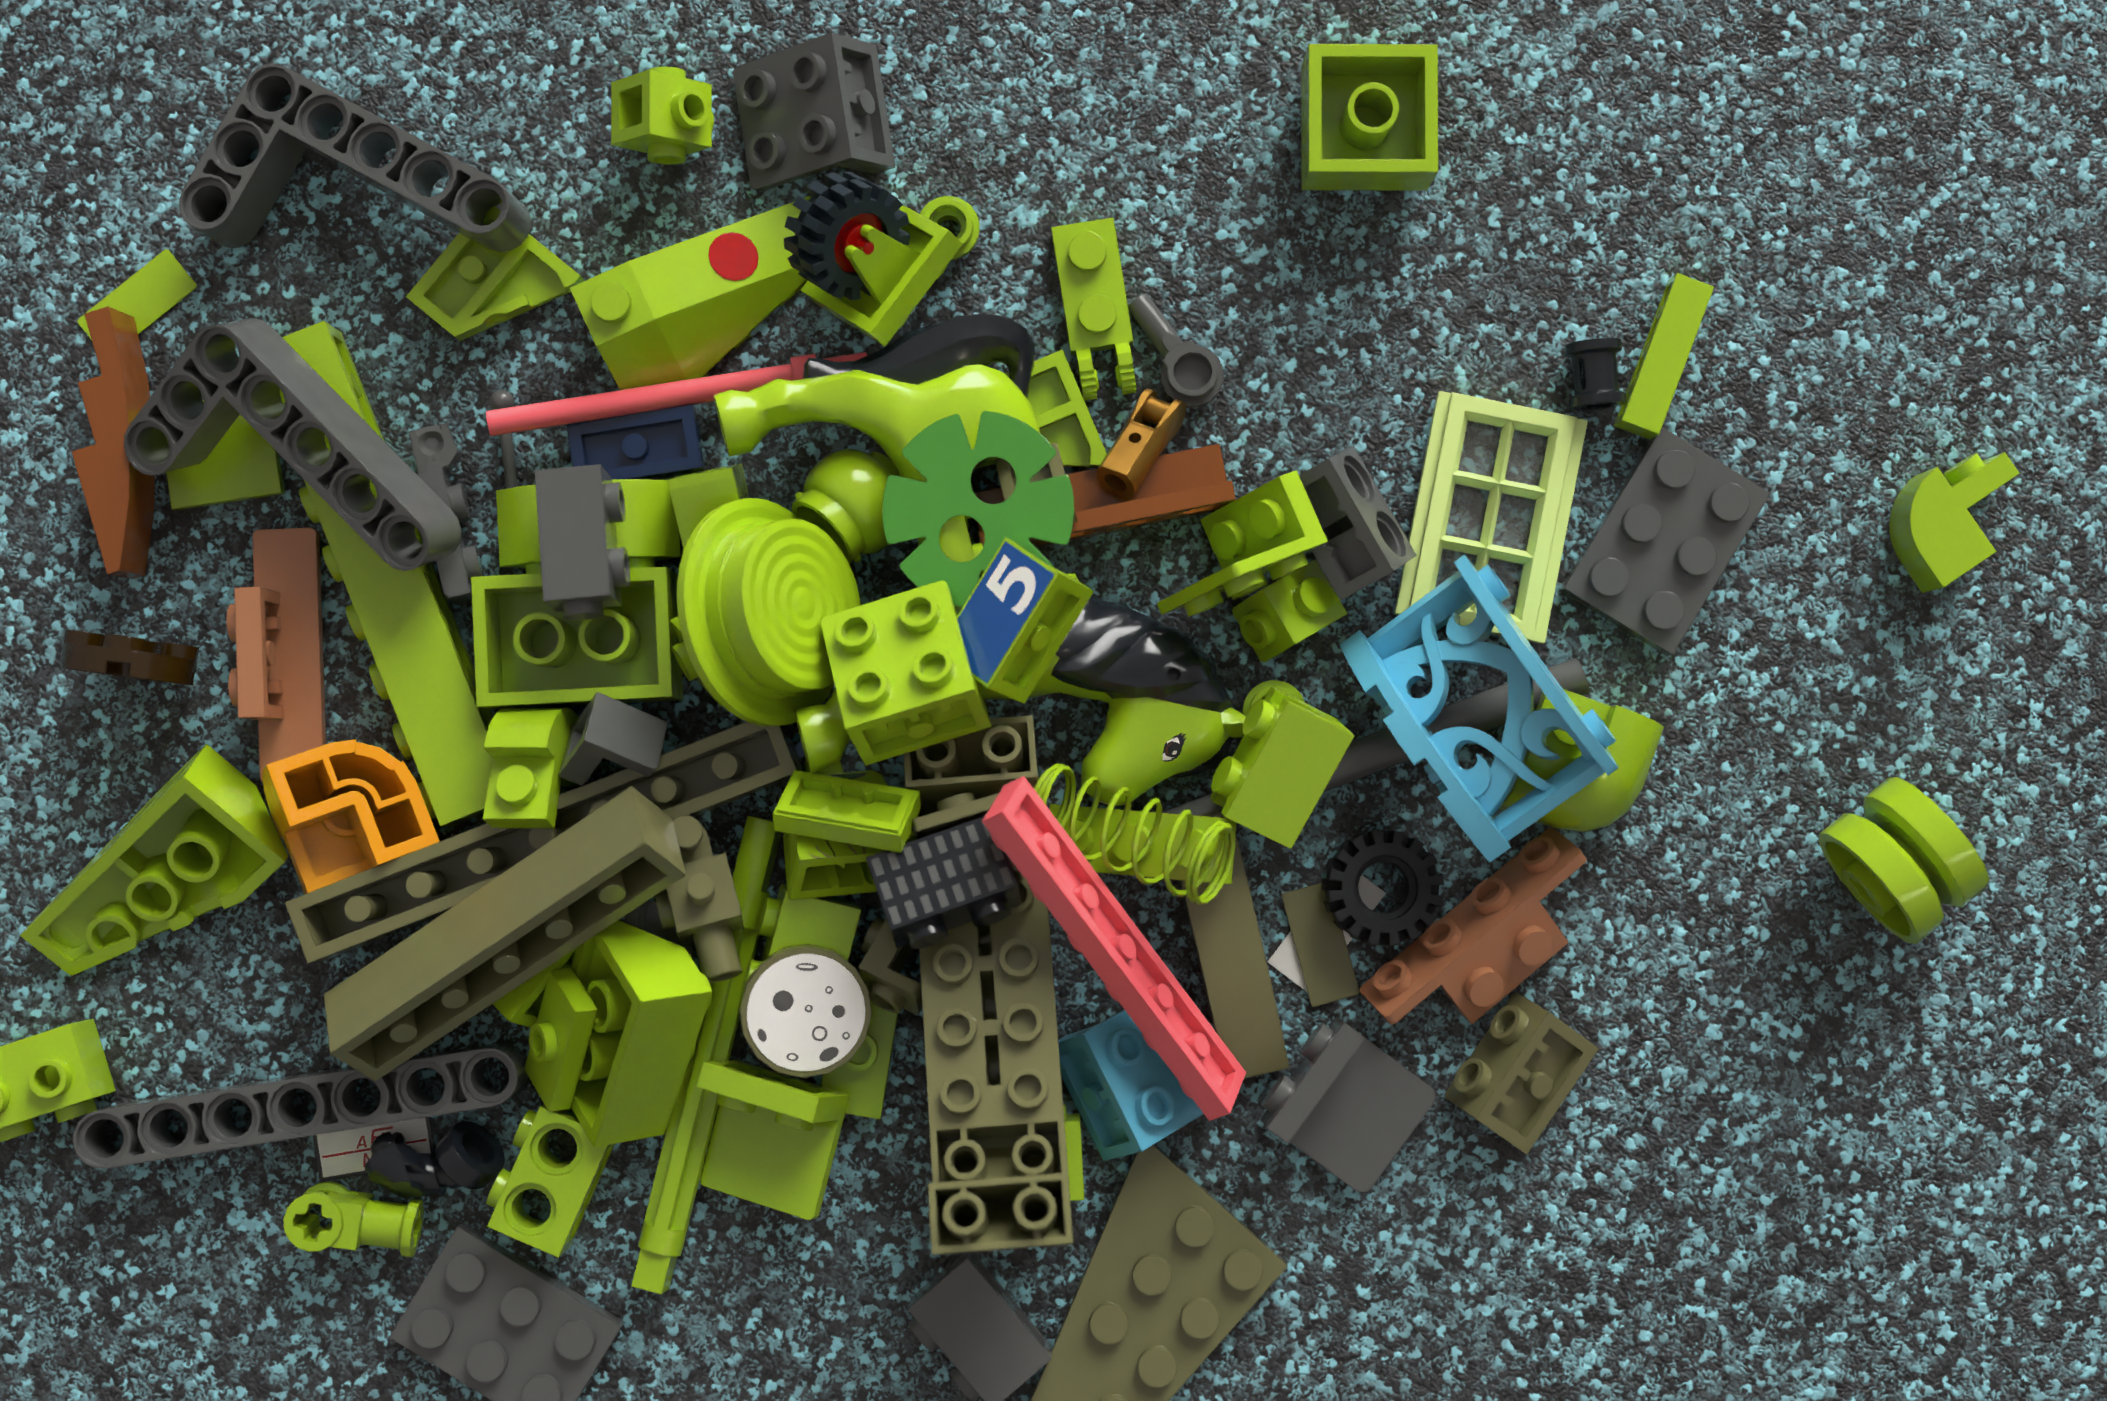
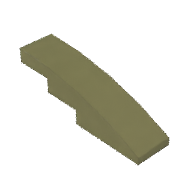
M1222 809L1193 815L1226 818L1221 813ZM1236 835L1232 884H1224L1218 894L1205 905L1192 903L1187 894L1183 896L1214 1029L1246 1071L1245 1079L1287 1069L1290 1066L1262 939ZM1179 880L1181 890H1186L1185 880ZM1202 882L1197 888L1198 896L1204 893L1210 883Z

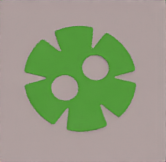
M983 411L980 416L975 448L973 450L971 449L961 417L958 414L942 418L929 425L905 446L902 454L927 481L922 482L896 475L888 476L883 497V527L889 544L926 537V540L900 564V569L917 587L943 580L950 589L954 605L963 607L979 581L981 570H986L1005 537L1054 568L1053 564L1029 541V538L1032 537L1067 545L1074 520V495L1068 475L1030 482V479L1056 455L1055 448L1042 434L1017 418L1001 413ZM989 457H999L1006 460L1013 467L1016 474L1014 492L1007 500L998 504H988L976 497L971 488L973 469L980 461ZM959 515L969 516L978 521L985 535L982 551L976 558L967 562H956L948 558L943 553L939 543V535L943 525L949 519Z

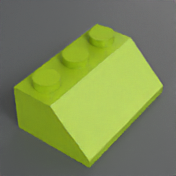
M617 920L578 946L570 967L576 973L598 1009L573 1103L571 1104L572 1110L594 1148L664 1135L673 1107L678 1102L679 1089L689 1060L694 1055L695 1042L705 1013L710 1008L713 993L708 978L699 971L685 947Z

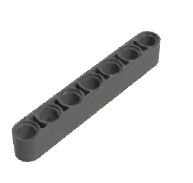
M493 1043L413 1056L377 1081L349 1066L125 1102L97 1110L83 1117L74 1130L73 1146L77 1156L85 1164L93 1168L107 1169L493 1107L517 1096L526 1087L530 1079L524 1069L527 1056L519 1047L510 1043ZM488 1058L501 1060L507 1066L509 1082L503 1091L492 1089L484 1082L482 1067ZM425 1068L434 1069L443 1077L445 1092L439 1101L431 1100L421 1092L419 1077ZM362 1078L373 1081L379 1088L381 1100L375 1111L364 1108L358 1102L356 1087ZM298 1089L308 1091L315 1099L316 1114L311 1121L301 1118L295 1112L293 1097ZM235 1099L245 1102L251 1110L252 1123L247 1131L237 1128L232 1122L230 1107ZM172 1109L180 1112L186 1118L188 1133L183 1141L174 1138L167 1127V1117ZM108 1120L117 1123L123 1132V1145L119 1151L111 1148L105 1140L104 1127Z

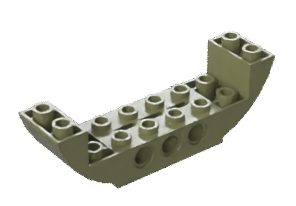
M1033 715L991 718L992 727L905 753L906 789L920 791L921 809L917 817L937 812L936 804L958 794L974 793L976 800L999 794L1005 784L1022 776L1034 787L1038 781ZM913 825V827H912L913 833H914L916 839H919L918 836H917L915 827H914V825ZM1024 877L1017 881L1021 905L1011 908L1012 913L1007 918L983 927H976L973 922L948 930L949 935L943 941L919 949L933 1182L928 1183L932 1255L1073 1244L1049 911L1045 904L1033 895Z

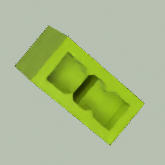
M545 1104L539 1107L538 1112L529 1109L516 1131L513 1145L521 1148L512 1171L510 1172L503 1168L490 1190L486 1205L495 1209L487 1227L559 1258L571 1247L615 1144L594 1148L571 1107L570 1109L549 1112ZM553 1129L565 1130L574 1137L577 1144V1153L574 1160L563 1161L551 1153L548 1146V1138ZM536 1189L547 1196L551 1206L548 1219L537 1220L526 1213L522 1204L525 1190Z

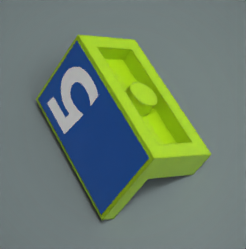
M1005 537L957 615L973 677L988 689L1025 704L1094 591L1077 579L1049 566L1014 541Z

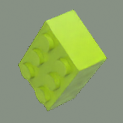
M668 567L631 568L630 586L620 587L621 606L603 607V617L588 620L565 619L563 611L556 612L543 601L542 573L471 577L476 706L500 710L502 708L588 705L596 692L622 703L683 700L682 670L671 648L680 643L670 621L678 616L677 573Z

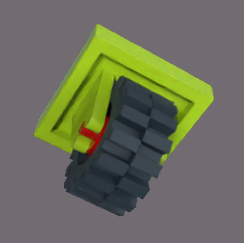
M843 171V176L832 172L824 175L826 186L816 180L806 186L812 195L808 201L799 195L794 201L793 206L800 209L801 212L798 218L787 216L785 227L795 233V236L784 238V249L793 253L787 259L791 266L799 271L798 274L807 280L800 291L821 308L885 347L895 333L905 324L908 316L936 279L944 273L947 265L963 244L948 229L904 206L897 197L889 194V191L851 172Z

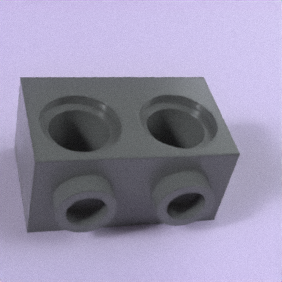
M1354 445L1299 475L1328 540L1327 543L1313 549L1312 552L1340 601L1394 572L1417 556Z

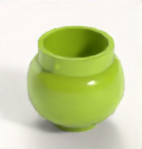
M844 449L828 454L818 461L809 472L805 480L803 493L797 492L795 494L796 500L792 504V513L799 519L810 522L826 532L839 546L849 564L853 561L858 563L862 559L861 555L876 553L889 545L883 527V497L888 476H900L898 469L889 458L875 451L868 454L857 449Z

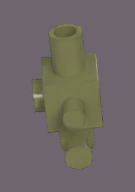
M687 815L680 816L673 823L686 875L654 896L662 928L666 930L676 927L681 945L694 942L701 973L708 978L709 983L725 981L742 973L732 932L744 929L742 913L726 853L713 856L706 829L696 818Z

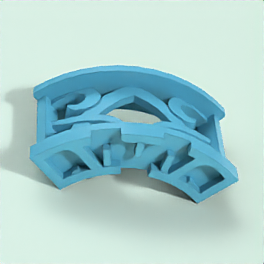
M1463 555L1454 562L1459 571L1370 637L1366 638L1361 630H1359L1342 642L1340 647L1364 691L1369 696H1372L1381 706L1387 716L1383 719L1384 723L1413 765H1417L1424 759L1428 761V764L1423 768L1428 773L1431 782L1437 785L1441 793L1438 799L1490 863L1511 848L1508 841L1602 774L1610 775L1619 767L1607 747L1616 742L1615 737L1593 709L1584 715L1581 714L1545 666L1502 603L1511 596L1505 585L1488 564L1478 571L1470 560ZM1475 604L1477 609L1476 618L1472 623L1460 626L1459 615ZM1446 625V634L1449 640L1439 641L1437 631ZM1494 625L1511 649L1484 642L1490 635ZM1446 663L1479 664L1507 673L1508 707L1501 743L1486 732L1471 727H1451L1435 734L1432 733L1428 726L1442 711L1449 692V673ZM1430 665L1433 680L1431 691L1423 698H1413L1411 695L1412 685L1422 679L1429 681L1426 671L1421 667ZM1533 679L1555 709H1540L1533 712ZM1554 730L1565 731L1576 742L1582 755L1545 781L1523 763L1527 749L1542 759L1557 760L1561 757L1548 750L1546 737ZM1473 743L1489 750L1495 755V758L1491 765L1484 757L1476 753V765L1470 769H1463L1458 761V753L1464 745ZM1518 776L1535 787L1534 790L1497 816L1494 815L1508 796Z

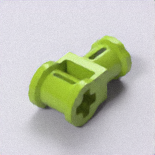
M334 1181L319 1182L308 1188L303 1195L297 1197L288 1206L283 1218L284 1231L288 1240L293 1245L308 1252L321 1251L327 1247L356 1251L361 1245L400 1249L401 1256L413 1257L416 1253L422 1231L424 1217L423 1200L411 1199L408 1204L374 1200L375 1194L350 1191L343 1184ZM316 1204L322 1205L321 1213L323 1217L332 1219L325 1228L319 1226L320 1218L318 1215L309 1213V1210Z

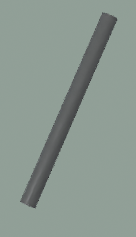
M1576 658L1548 667V670L1562 689L1579 695L1589 693L1585 672ZM1533 679L1534 712L1537 709L1543 691ZM1508 683L1444 706L1438 717L1428 727L1435 734L1451 727H1471L1486 732L1505 725L1508 707ZM1388 728L1358 738L1350 743L1324 792L1409 761L1410 759ZM1211 793L1162 813L1180 814L1182 811L1190 809L1192 815L1222 809L1223 807L1212 802L1210 799Z

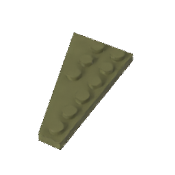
M1155 1144L1142 1152L1135 1153L1122 1187H1120L1111 1207L1110 1215L1098 1243L1093 1249L1052 1348V1359L1045 1364L1042 1373H1040L1030 1401H1169L1288 1267L1286 1262Z

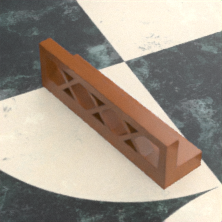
M1220 444L1160 455L1135 495L1130 499L1106 491L1096 477L1098 468L1066 474L1070 477L1074 495V509L1078 522L1073 523L1069 541L1215 512L1236 500L1232 480L1227 481ZM1002 488L974 493L978 499L988 504H998L1005 501ZM977 521L980 542L984 546V531ZM1029 539L1035 547L1056 544L1039 539Z

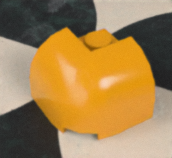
M356 739L332 742L267 764L262 771L263 787L271 817L280 838H283L304 894L440 842L417 781L403 760L400 762L380 747L356 742Z

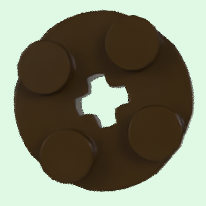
M65 629L60 668L193 685L199 647L166 642L157 643L146 641V639L113 634L103 635Z

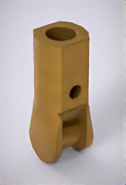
M1148 388L1142 392L1125 427L1097 469L1096 477L1098 482L1106 491L1127 499L1135 495L1160 453L1181 428L1185 418L1186 403L1175 399L1171 404L1157 399L1156 391ZM1148 422L1157 425L1156 428L1147 426Z

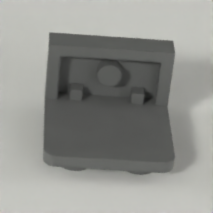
M1336 1016L1329 1026L1322 1022L1309 1036L1300 1051V1054L1305 1059L1292 1077L1288 1078L1286 1075H1282L1270 1089L1261 1105L1267 1110L1261 1117V1121L1267 1129L1287 1144L1289 1142L1294 1144L1355 1191L1367 1192L1373 1187L1434 1104L1435 1092L1431 1086Z

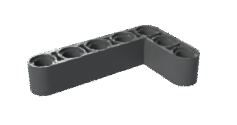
M278 64L263 65L254 70L247 78L185 184L179 198V211L183 220L191 227L220 246L227 248L242 247L251 242L257 235L307 150L490 250L506 252L519 247L528 237L531 228V218L526 206L496 179L291 69ZM291 94L286 106L277 111L281 100ZM343 121L339 133L333 138L328 139L330 130L334 125ZM259 148L255 160L246 166L248 156ZM396 149L391 162L379 168L380 161L386 152ZM449 176L446 188L440 194L431 197V191L436 182L443 177ZM227 203L223 215L214 221L216 211L221 205ZM502 204L500 216L496 221L483 226L484 217L490 208Z
M249 318L204 327L197 333L133 419L124 435V449L127 459L142 474L153 476L200 464L209 456L238 416L241 415L342 519L394 569L412 570L443 559L456 551L460 543L461 528L454 512L269 324L260 319ZM235 344L237 345V348H238L239 357L237 356V353H236V350H235ZM280 389L284 395L285 405L281 400ZM325 435L329 439L331 452L326 446ZM370 480L375 486L377 498L371 492ZM415 526L421 533L423 546L416 538Z

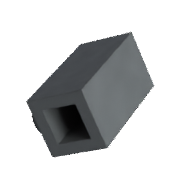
M601 464L534 470L543 601L556 612L563 611L564 618L568 620H588L603 617V607L621 606L620 587L630 586L628 553L625 547L617 548L615 523L625 522L626 516L621 483H612V477Z

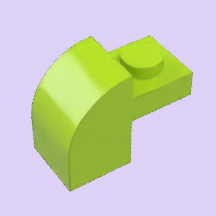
M2005 452L1983 461L1975 453L1954 465L1944 474H1942L1938 467L1914 476L1897 495L1890 514L1889 530L1891 542L1900 562L1922 593L1944 588L1997 552L1967 509L2019 474V471Z
M502 708L493 716L483 747L492 757L483 814L484 821L491 828H555L560 787H579L578 784L559 777L571 728L579 718L571 708Z

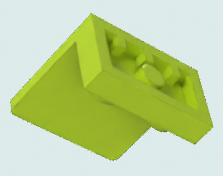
M1297 470L1278 476L1236 499L1234 502L1200 519L1221 570L1156 604L1161 615L1184 607L1189 618L1222 604L1224 600L1221 592L1225 591L1228 598L1232 597L1233 600H1236L1267 586L1268 583L1264 576L1267 572L1270 573L1272 580H1276L1309 565L1304 554L1327 543L1328 540Z
M937 581L822 618V631L845 730L865 766L992 727L986 704L971 672L951 592L945 581Z
M738 1060L704 1061L697 1087L719 1094L717 1100L719 1108L700 1178L701 1184L704 1187L802 1219H816L820 1214L850 1095Z

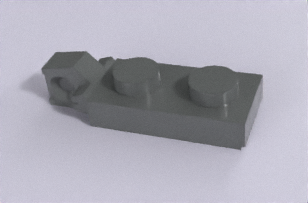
M444 423L408 431L417 466V475L454 512L459 520V524L471 521L469 506L462 483L451 485L450 482L452 477L451 471L461 455L449 426ZM461 529V539L456 551L448 557L436 561L444 596L456 606L472 603L471 577L484 576L477 546H465Z

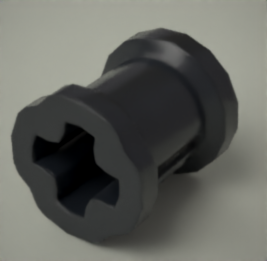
M1597 338L1564 345L1565 357L1572 359L1575 396L1569 399L1570 410L1606 409L1622 406L1627 403L1626 393L1619 391L1616 353L1622 350L1621 339Z

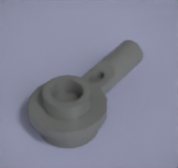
M1147 293L1137 297L1129 304L1128 310L1164 358L1161 369V385L1166 395L1172 401L1178 399L1185 402L1186 408H1199L1211 403L1219 394L1224 381L1223 367L1219 358L1210 349L1195 345L1193 341L1183 342Z

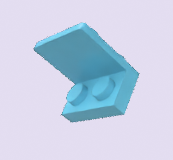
M1125 1010L1095 1026L1066 1035L1058 1040L1061 1077L1103 1161L1142 1152L1204 1114L1194 1100L1183 1092L1178 1079L1159 1054L1147 1045L1142 1032Z

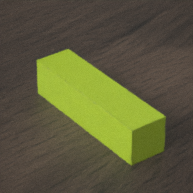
M1676 273L1667 281L1626 391L1627 403L1620 407L1614 423L1615 427L1649 440L1660 434L1714 286L1680 273Z

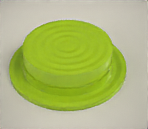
M744 498L718 506L699 522L688 539L680 562L677 580L679 624L688 656L695 671L710 694L724 708L738 718L760 726L774 727L795 723L797 721L794 709L808 705H821L825 701L835 683L821 620L825 616L861 605L857 583L845 555L826 532L810 522L799 519L791 511L777 503L765 499Z

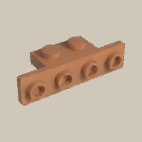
M314 528L256 530L253 533L254 587L234 588L235 604H230L227 609V632L230 640L236 642L237 668H232L229 674V697L232 705L238 707V718L258 720L261 782H263L262 771L267 764L326 744L320 534Z
M1554 828L1546 829L1537 838L1526 843L1516 856L1490 878L1480 882L1471 894L1445 916L1432 923L1430 927H1427L1419 938L1393 960L1382 965L1375 975L1360 987L1361 994L1392 1025L1402 1019L1440 986L1460 1014L1471 1024L1475 1023L1569 943L1540 901L1585 864L1586 857L1577 846Z

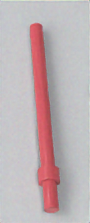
M862 352L823 359L833 362L856 361L866 357L867 353ZM814 353L790 357V364L489 410L486 411L490 436L714 402L713 395L725 391L749 392L777 378L789 381L803 379L805 362L808 358H816V355Z

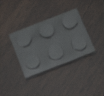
M1662 427L1660 434L1650 440L1559 591L1666 656L1673 655L1771 493Z
M461 1223L454 1230L389 1338L492 1401H578L625 1322L465 1223Z

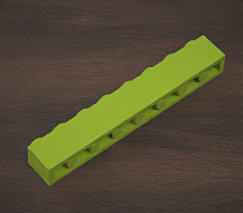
M321 321L282 337L384 440L342 332L326 321ZM280 389L281 400L285 405L284 395ZM325 435L326 446L331 452L329 439ZM304 480L306 486L299 489L301 502L314 524L320 522L329 543V545L322 548L325 563L336 582L344 581L352 604L345 608L349 624L356 637L360 641L367 640L376 662L369 665V673L373 685L384 701L387 699L391 700L399 721L392 725L395 741L402 755L407 760L413 758L422 779V782L417 784L431 819L437 817L440 826H456L483 815L492 757L483 747L493 714L491 709L476 706L475 669L448 600L444 596L443 588L433 562L407 571L394 569ZM370 480L371 492L377 498L375 486ZM415 526L416 538L423 546L421 533Z

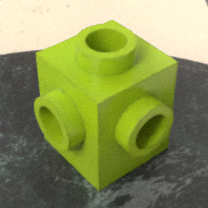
M654 67L611 82L612 146L647 153V160L649 162L663 165L686 162L687 154L712 147V130L714 126L712 84L686 78V71L675 67Z

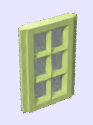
M1437 392L1408 539L1417 556L1403 565L1394 610L1395 615L1401 614L1459 571L1454 562L1465 555L1478 571L1488 564L1505 585L1511 596L1502 603L1528 642L1545 643L1588 420L1454 392ZM1475 604L1459 615L1460 626H1466L1476 618L1477 609ZM1494 625L1490 634L1503 637Z

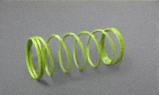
M1056 763L1042 773L1033 789L1046 805L1054 781L1063 772L1065 777L1064 797L1056 819L1064 828L1071 814L1069 836L1076 845L1075 841L1089 826L1097 810L1101 796V784L1097 776L1088 778L1081 786L1075 799L1076 780L1074 772L1069 766ZM1095 782V796L1086 820L1075 834L1077 812L1082 797L1088 786ZM1128 787L1119 789L1108 804L1103 818L1100 834V851L1092 856L1084 855L1087 861L1091 862L1102 856L1105 866L1112 873H1122L1133 867L1136 878L1142 884L1152 885L1164 878L1167 889L1174 896L1183 897L1187 894L1190 901L1197 903V905H1205L1211 901L1223 887L1234 859L1236 841L1231 825L1224 823V821H1216L1205 829L1192 851L1187 866L1186 890H1176L1171 885L1169 873L1182 857L1191 836L1193 816L1190 809L1182 811L1176 817L1170 829L1163 856V872L1153 879L1145 878L1139 872L1137 862L1145 855L1155 838L1162 818V805L1159 798H1154L1146 804L1134 830L1131 847L1132 861L1123 867H1115L1108 861L1106 852L1113 846L1124 828L1130 812L1132 798ZM1125 793L1126 802L1122 818L1116 831L1106 844L1108 823L1113 808L1119 797ZM1156 804V817L1146 843L1137 855L1139 836L1144 820L1151 807ZM1188 816L1183 841L1169 864L1171 846L1182 819ZM1218 834L1213 855L1207 867L1198 878L1205 853L1212 840ZM1223 845L1222 856L1216 873L1204 893L1198 896L1197 888L1214 867Z

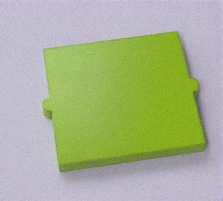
M241 415L238 416L209 456L200 464L166 472L171 509L175 511L285 494L279 453Z

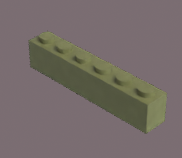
M631 786L324 994L330 1054L372 1080L377 1081L684 877L686 872L673 819Z

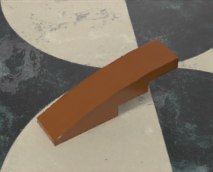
M107 306L84 314L102 375L78 383L95 444L72 451V455L107 574L135 579L145 576L154 516L155 475L142 474L132 466L125 453L124 435L128 426L150 398V389L134 317Z

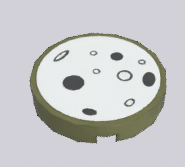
M811 944L785 947L768 956L769 958L763 961L757 969H754L745 981L739 1004L742 1032L756 1057L779 1073L801 1078L828 1074L848 1062L866 1039L872 1015L868 988L856 968L834 950Z

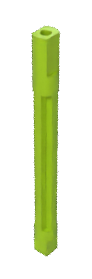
M747 816L732 876L744 929L732 932L742 973L725 981L710 983L713 991L711 1005L705 1013L695 1042L694 1055L689 1060L679 1089L678 1102L673 1107L668 1122L638 1247L641 1249L631 1287L662 1295L670 1288L677 1257L682 1254L718 1108L717 1100L719 1094L698 1088L697 1083L704 1061H724L730 1059L740 1018L739 1004L743 980L750 959L754 960L760 937L757 934L764 902L767 897H770V892L767 891L782 832L774 831V822L772 820Z

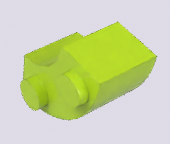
M612 479V483H621L624 492L625 522L615 523L617 548L625 547L627 550L630 569L655 567V561L680 557L679 529L667 480ZM535 484L496 490L500 567L525 568L526 574L542 573Z

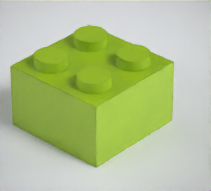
M1309 44L1301 65V190L1427 191L1438 173V44Z

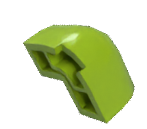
M1563 689L1582 715L1593 709L1611 731L1616 742L1607 747L1619 768L1610 775L1602 774L1536 822L1552 828L1586 832L1610 826L1631 809L1644 786L1664 726L1621 706H1610ZM1542 692L1536 710L1555 709ZM1554 730L1547 735L1546 745L1549 751L1561 758L1557 760L1542 759L1527 749L1523 763L1541 779L1546 781L1579 758L1582 753L1568 733ZM1518 776L1499 809L1506 810L1534 790L1535 787Z

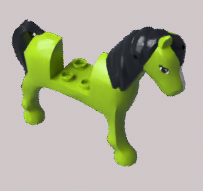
M989 313L957 316L946 321L912 330L883 349L856 361L833 362L820 358H808L804 364L803 379L789 381L777 378L749 392L729 390L713 395L724 444L729 457L752 452L763 437L772 429L812 421L839 423L858 429L873 438L895 464L900 477L926 482L927 479L902 454V450L918 433L942 418L958 414L961 417L972 450L975 448L980 416L983 411L1001 413L1017 418L1040 433L1033 408L1028 401L1029 382L1035 360L1033 339L1025 327L1010 318ZM992 363H1004L1009 369V377L1005 373L989 366ZM999 457L983 459L974 469L995 464L994 459ZM965 515L955 516L949 519L940 531V547L943 553L953 561H970L976 558L983 549L982 543L971 545L967 527L968 519L972 517ZM926 537L917 538L918 545L926 540ZM981 570L980 578L983 575L984 570ZM1075 573L1067 574L1078 580ZM1092 594L1028 697L1063 693L1109 703L1104 730L1082 761L1081 785L1092 776L1098 777L1101 784L1099 802L1107 805L1110 803L1113 795L1122 787H1128L1132 796V802L1150 788L1169 777L1181 778L1217 769L1222 760L1227 757L1234 738L1244 737L1242 729L1246 716L1232 708L1231 699L1224 685L1218 679L1216 664L1209 656L1197 649L1192 640L1180 629L1167 626L1157 619L1139 613L1120 603L1102 601L1096 594ZM954 605L956 615H958L962 607ZM975 679L984 700H1014L988 689ZM835 688L825 705H808L794 709L800 739L811 774L839 764L850 740L845 730ZM1092 782L1086 790L1093 798L1095 796V782ZM1125 793L1119 797L1115 806L1125 805Z

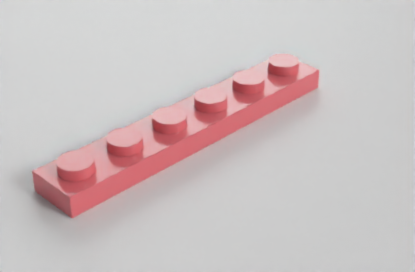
M1022 776L1005 784L982 820V823L990 832L995 845L1007 854L1028 882L1033 895L1045 904L1067 933L1071 945L1078 952L1082 953L1104 982L1109 995L1121 1004L1142 1032L1147 1045L1159 1054L1178 1079L1183 1092L1194 1100L1209 1121L1230 1114L1246 1071L1027 779Z

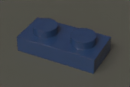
M693 405L566 425L573 467L601 464L612 479H654L705 471L696 408Z

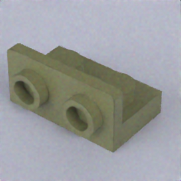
M1514 993L1506 1005L1496 1013L1490 1028L1469 1059L1457 1070L1454 1081L1445 1093V1098L1522 1152L1528 1154L1599 1048L1547 1010L1522 995Z

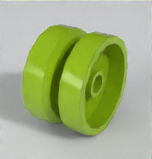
M1889 777L1864 797L1863 810L1865 818L1856 814H1843L1819 833L1818 842L1823 854L1840 880L1877 921L1907 943L1918 944L1942 924L1944 914L1941 903L1962 908L1986 889L1990 880L1980 856L1954 821L1933 800L1914 785L1899 777Z

